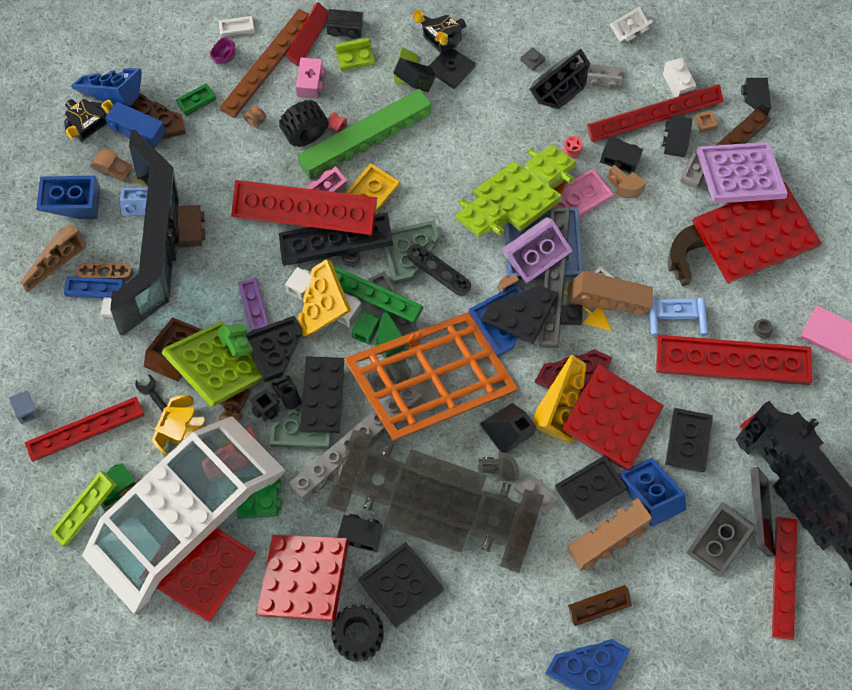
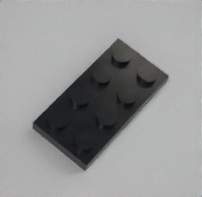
M306 356L300 424L301 432L340 433L345 358Z

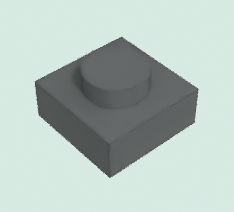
M532 47L521 56L520 61L533 71L545 61V57Z

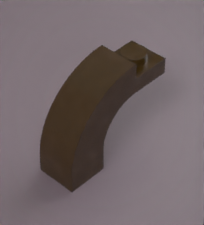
M695 225L686 227L675 237L668 254L669 271L675 270L676 279L680 280L682 286L689 285L692 278L686 254L690 250L706 247Z

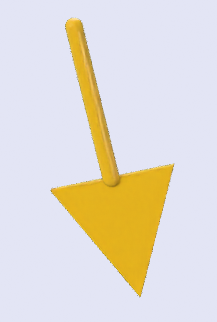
M582 306V309L589 314L582 322L583 324L612 332L603 309L597 308L592 312L587 307Z

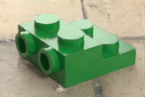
M262 474L256 475V477L238 479L244 484L252 479L261 476ZM281 479L251 494L237 508V518L278 517V510L282 509L281 498H278V491H281Z

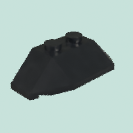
M579 49L557 62L532 83L529 90L538 104L560 109L584 89L590 62L582 49Z

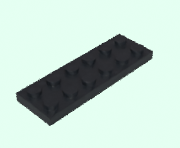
M388 212L376 214L373 235L316 227L279 233L283 266L393 245Z

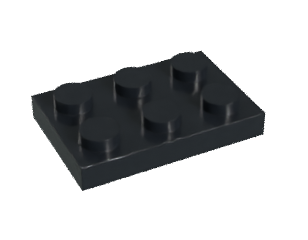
M679 408L673 409L665 465L705 472L713 415Z
M606 456L599 458L555 485V489L576 520L627 490L626 485Z

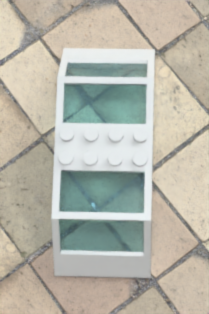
M233 416L193 431L100 517L82 556L127 607L136 614L150 601V597L159 582L251 494L275 483L286 470Z

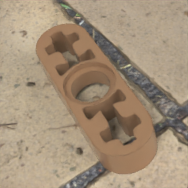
M82 263L77 267L79 277L122 279L125 282L131 279L133 274L131 267L127 263ZM85 269H88L89 272L84 275L83 272H85ZM102 269L110 270L106 276H101L100 271ZM123 269H126L124 275H121L120 272H122Z

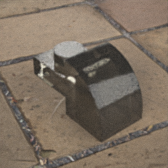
M405 359L384 367L394 385L408 380L412 374ZM377 371L368 374L367 379L375 392L386 388Z
M499 452L498 459L483 457L478 461V473H498V481H518L519 468L515 459L509 454Z

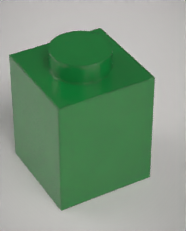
M361 312L352 329V338L370 345L379 328V319L372 313Z

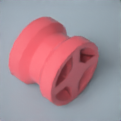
M333 112L328 118L329 125L327 129H333L335 133H339L345 129L347 119L339 117L337 113Z
M577 136L568 137L565 140L564 153L571 158L578 157L582 151V140Z

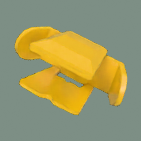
M180 395L171 398L155 427L156 432L152 442L165 456L169 454L164 449L167 441L179 445L193 431L204 426L206 421L204 417H193L195 409L190 406L194 404V398L190 395Z

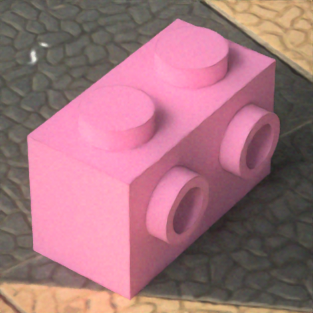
M335 166L332 170L329 169L324 172L319 180L311 182L307 189L340 192L346 187L347 179Z

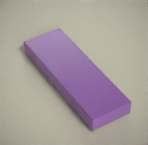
M252 278L238 282L251 331L269 325L257 279Z

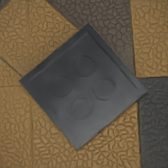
M407 542L358 578V582L395 628H398L444 591L443 586Z

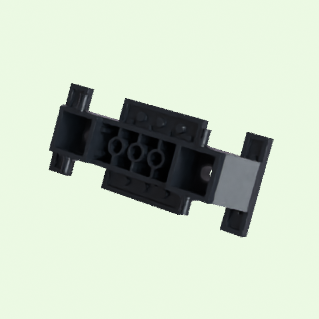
M770 401L764 403L737 436L736 441L739 447L747 455L754 451L755 448L757 449L759 455L766 460L771 470L779 477L773 485L776 494L784 500L788 509L795 514L802 527L813 537L814 542L823 551L830 545H833L835 551L842 556L852 571V488L821 451L820 447L824 442L815 431V427L818 426L819 422H815L817 420L815 418L808 422L799 412L791 415L777 411Z

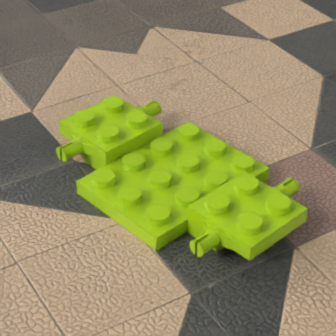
M552 144L541 152L530 148L527 154L533 158L524 164L525 168L515 161L511 162L473 190V194L477 198L476 200L469 203L464 198L460 199L459 205L464 209L455 214V218L478 238L491 231L499 236L503 235L504 229L502 227L508 222L519 231H522L562 201V195L556 192L554 188L564 182V180L569 184L574 181V177L568 173L577 166L576 161Z

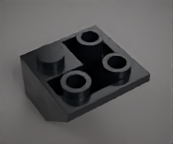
M513 403L480 423L502 455L532 437L536 430V425L527 413Z

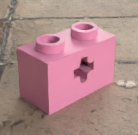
M300 59L296 83L297 97L318 98L319 92H322L323 81H321V77H325V67L322 66V59Z

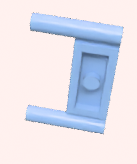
M653 298L652 308L649 310L652 336L659 335L658 319H697V317H699L701 335H708L704 298L658 300Z

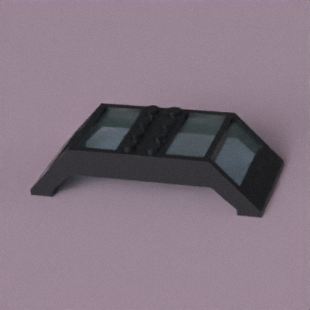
M131 130L129 148L137 180H142L148 186L139 272L118 291H112L110 310L119 335H125L169 302L173 261H177L176 244L179 242L177 220L180 199L174 167L136 130Z

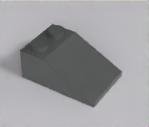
M723 502L686 553L721 577L755 531V524Z

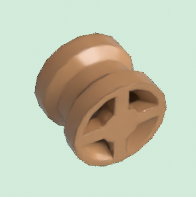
M252 105L250 111L246 112L243 118L249 125L257 128L259 122L264 120L266 115L261 108Z

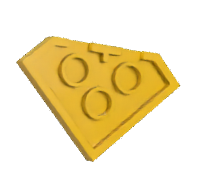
M326 259L311 270V282L309 287L306 288L302 313H299L297 319L304 337L313 335L351 312L331 260Z

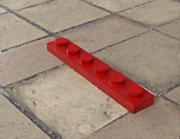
M136 396L24 443L31 461L34 462L145 415Z
M776 518L772 638L794 639L798 519Z

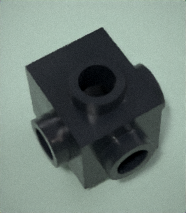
M267 388L250 399L253 407L251 409L252 413L257 419L260 417L264 422L268 419H274L280 411L279 399L274 393L271 394Z

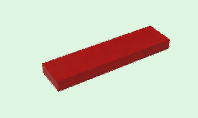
M319 2L313 6L285 55L298 67L300 59L306 58L327 21L329 11Z

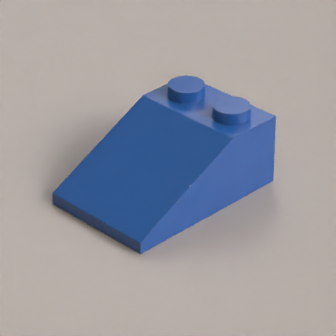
M96 176L40 177L37 211L77 219H97L100 185Z
M653 458L618 474L626 485L627 492L634 501L638 498L652 517L649 523L651 527L686 511L685 493Z

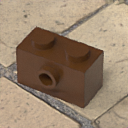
M200 205L178 206L180 247L202 246V240H206L205 229H201V222H205L204 211L200 210Z

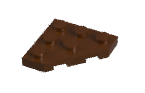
M139 93V97L134 101L133 105L130 106V108L164 123L166 133L162 139L186 133L181 114L174 113L168 110L166 106L147 99L141 93Z

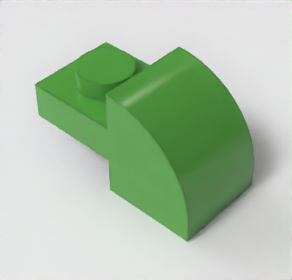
M243 324L225 325L218 329L217 334L224 348L229 347L233 357L251 355L253 349L246 337L247 328Z

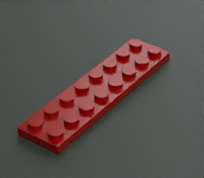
M235 180L231 216L373 235L378 197Z
M658 335L656 373L811 385L812 350L811 347Z

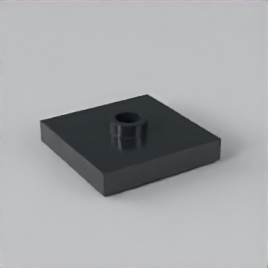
M450 48L443 54L440 53L429 67H432L436 78L455 89L476 67V63L454 48Z

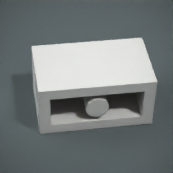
M683 58L666 62L663 76L674 97L695 91L696 84Z

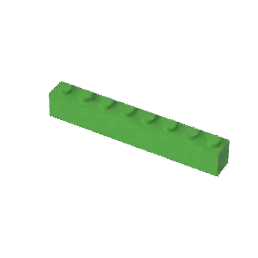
M418 89L298 154V163L309 179L317 178L326 170L333 169L339 163L352 159L357 153L367 151L374 144H380L388 136H394L401 129L411 127L419 119L427 118L431 113V103L423 92Z

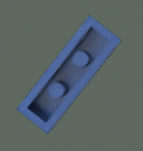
M117 101L105 117L108 128L111 131L120 132L130 139L131 130H136L153 148H156L166 133L162 121Z

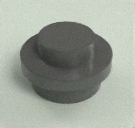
M760 319L754 324L753 330L757 336L766 338L771 335L773 326L769 320Z

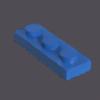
M67 276L64 295L65 297L111 298L112 291H118L123 287L124 281L122 279Z

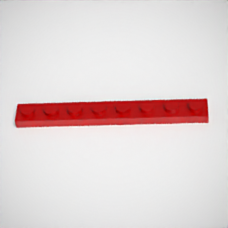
M716 84L589 123L587 128L590 140L595 142L669 119L671 115L679 116L724 102L721 86Z

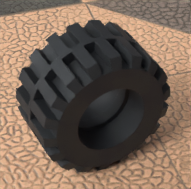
M304 100L291 106L279 120L280 129L288 142L294 147L313 143L325 133L329 125V121L322 109L313 100Z
M353 604L352 608L348 609L347 606L343 608L344 611L342 613L339 611L336 614L337 618L335 622H332L331 637L335 649L338 650L341 656L344 655L347 660L354 659L355 662H359V659H363V661L368 660L367 657H373L375 652L380 650L381 643L384 640L382 620H380L377 613H374L372 608L369 607L367 609L362 604L360 607H357L356 604ZM357 622L364 623L369 627L370 635L362 643H352L345 637V631L348 626Z

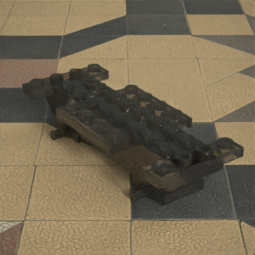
M353 429L328 498L327 507L345 513L352 494L366 498L363 507L365 510L369 502L368 511H371L374 502L390 507L384 527L459 553L462 552L467 534L484 540L481 548L483 551L486 549V552H490L492 543L505 547L499 567L516 573L520 572L544 495L525 489L521 501L518 503L508 497L512 485H507L504 482L500 494L482 491L487 475L410 449L406 463L397 461L390 456L394 444L386 442L383 453L368 451L372 435ZM377 475L382 476L384 479L383 484L375 485L372 481L373 477ZM491 515L496 516L499 520L498 525H491L488 522V517Z

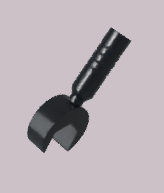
M148 374L150 382L147 386H140L136 379L135 386L137 390L142 394L150 393V397L163 413L167 405L158 393L154 391L156 387L154 378Z

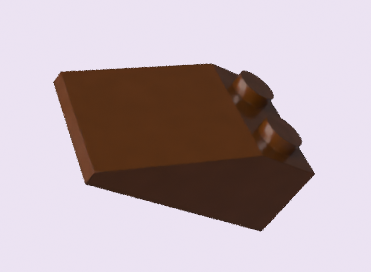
M172 317L146 349L144 367L179 382L182 375L162 354L163 348L202 329Z

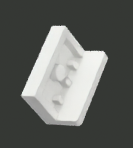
M639 6L610 23V26L620 42L624 39L628 42L636 37V32L639 31L641 34L648 30V25L653 23L652 19L647 21Z

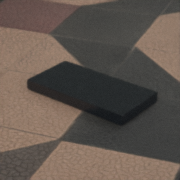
M754 467L750 470L756 544L767 556H775L769 479L759 467Z

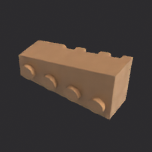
M582 271L568 284L567 304L631 312L637 315H642L652 308L653 287L588 271Z
M638 498L632 501L633 504L628 510L622 508L616 512L617 514L612 517V521L605 520L595 528L596 532L593 533L590 530L568 545L566 551L580 571L584 568L589 570L597 564L596 560L601 557L603 560L613 554L612 550L617 547L622 549L630 543L629 540L636 537L638 539L646 533L652 517Z

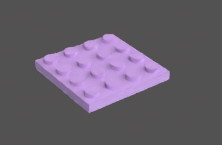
M769 142L698 147L697 154L713 203L786 199L787 191Z

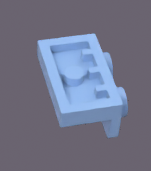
M148 187L121 189L119 201L122 216L145 215Z

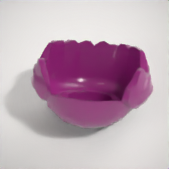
M221 38L213 45L214 48L210 51V57L216 64L228 63L236 55V45L231 39Z

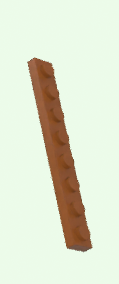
M301 9L296 11L222 103L220 111L236 118L286 55L309 13Z

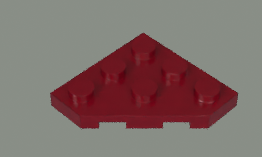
M591 350L579 356L574 355L586 363L584 387L598 364L607 369L612 361V357L597 350ZM569 357L563 358L558 362L543 364L535 379V383L550 389Z

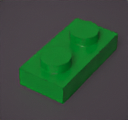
M206 83L176 99V102L185 116L215 101L216 95Z

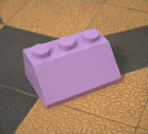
M548 217L501 249L526 284L572 252L571 247L555 222Z

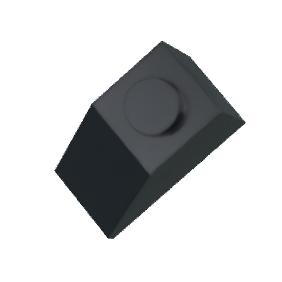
M399 58L393 71L395 76L412 88L428 93L436 78L432 67Z
M746 78L744 85L741 86V95H744L745 103L754 110L760 109L768 116L771 110L768 78Z

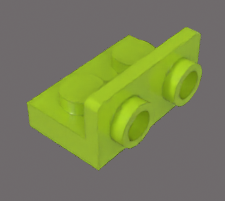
M361 38L355 41L336 44V54L341 71L375 64L370 38Z

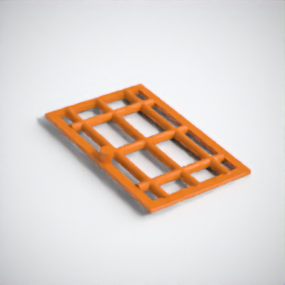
M469 312L345 357L344 359L393 441L518 390V387ZM464 322L467 324V328L459 331L454 327ZM445 329L450 333L420 345L419 340L421 338ZM473 334L483 351L472 355L462 337ZM455 341L465 358L433 369L423 352ZM408 344L409 350L380 361L376 356ZM416 355L426 373L394 385L384 367ZM488 357L498 374L487 378L477 361ZM369 358L372 364L359 368L357 362ZM469 364L480 382L449 394L438 376ZM376 370L386 388L374 393L364 375ZM431 379L441 397L409 410L399 391ZM501 381L505 383L506 386L495 390L492 386ZM483 388L488 393L458 406L454 403V400ZM389 395L393 397L402 412L390 418L379 399ZM444 404L449 408L419 422L414 418L416 415ZM407 420L409 426L399 430L395 428L394 424Z

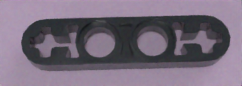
M415 244L410 247L407 257L413 264L455 294L464 296L469 292L471 283L466 277L423 246ZM419 251V255L413 256L414 252ZM424 256H426L424 262L422 263V262H421L422 258H424ZM427 261H434L436 268L430 269L427 266ZM447 271L451 274L452 278L446 280L442 277V273ZM455 277H456L457 280H456V282L454 283V285L451 284V283L454 281ZM462 283L465 284V287L460 290L459 286Z

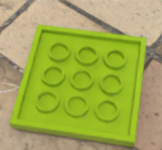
M222 321L163 348L162 351L166 359L211 407L263 381L250 355L233 357L229 347L224 348L217 334L218 329L221 326H225Z

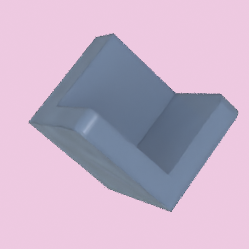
M28 391L9 397L16 418L21 424L40 417Z

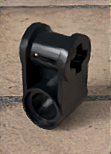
M290 375L286 376V379L271 383L277 397L280 398L285 408L295 409L301 404V398Z

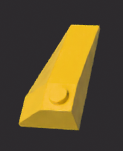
M571 355L537 407L532 420L536 425V429L540 432L569 443H573L574 437L561 430L579 398L581 389L584 387L586 363L574 355Z

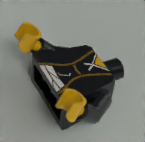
M418 9L412 15L416 23L422 24L424 38L441 54L450 48H456L462 40L461 30L466 28L463 18L454 21L449 15H444L431 19L424 16V13Z
M73 99L68 100L65 104L68 110L65 111L66 119L64 126L65 133L69 139L72 140V137L77 135L79 140L83 142L107 124L105 113H109V110L114 106L110 100H106L103 103L89 102L86 99H82L78 103Z

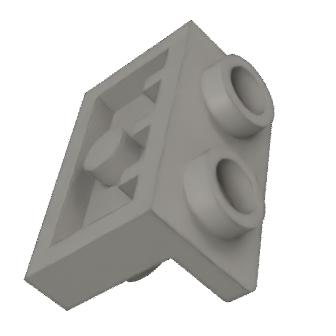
M590 64L586 85L621 89L623 68Z

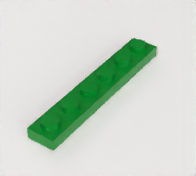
M333 265L344 292L416 324L424 308L422 305Z

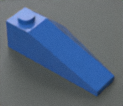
M124 68L120 73L112 70L102 76L100 73L83 75L71 87L101 101L110 100L113 105L117 101L130 107L139 97L142 70L140 68Z

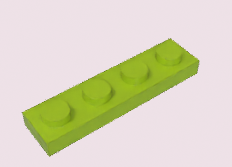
M99 471L50 533L62 546H68L115 488L116 484L104 471Z

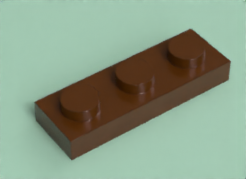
M626 585L572 603L568 605L571 621L574 626L625 609L632 606L629 590Z

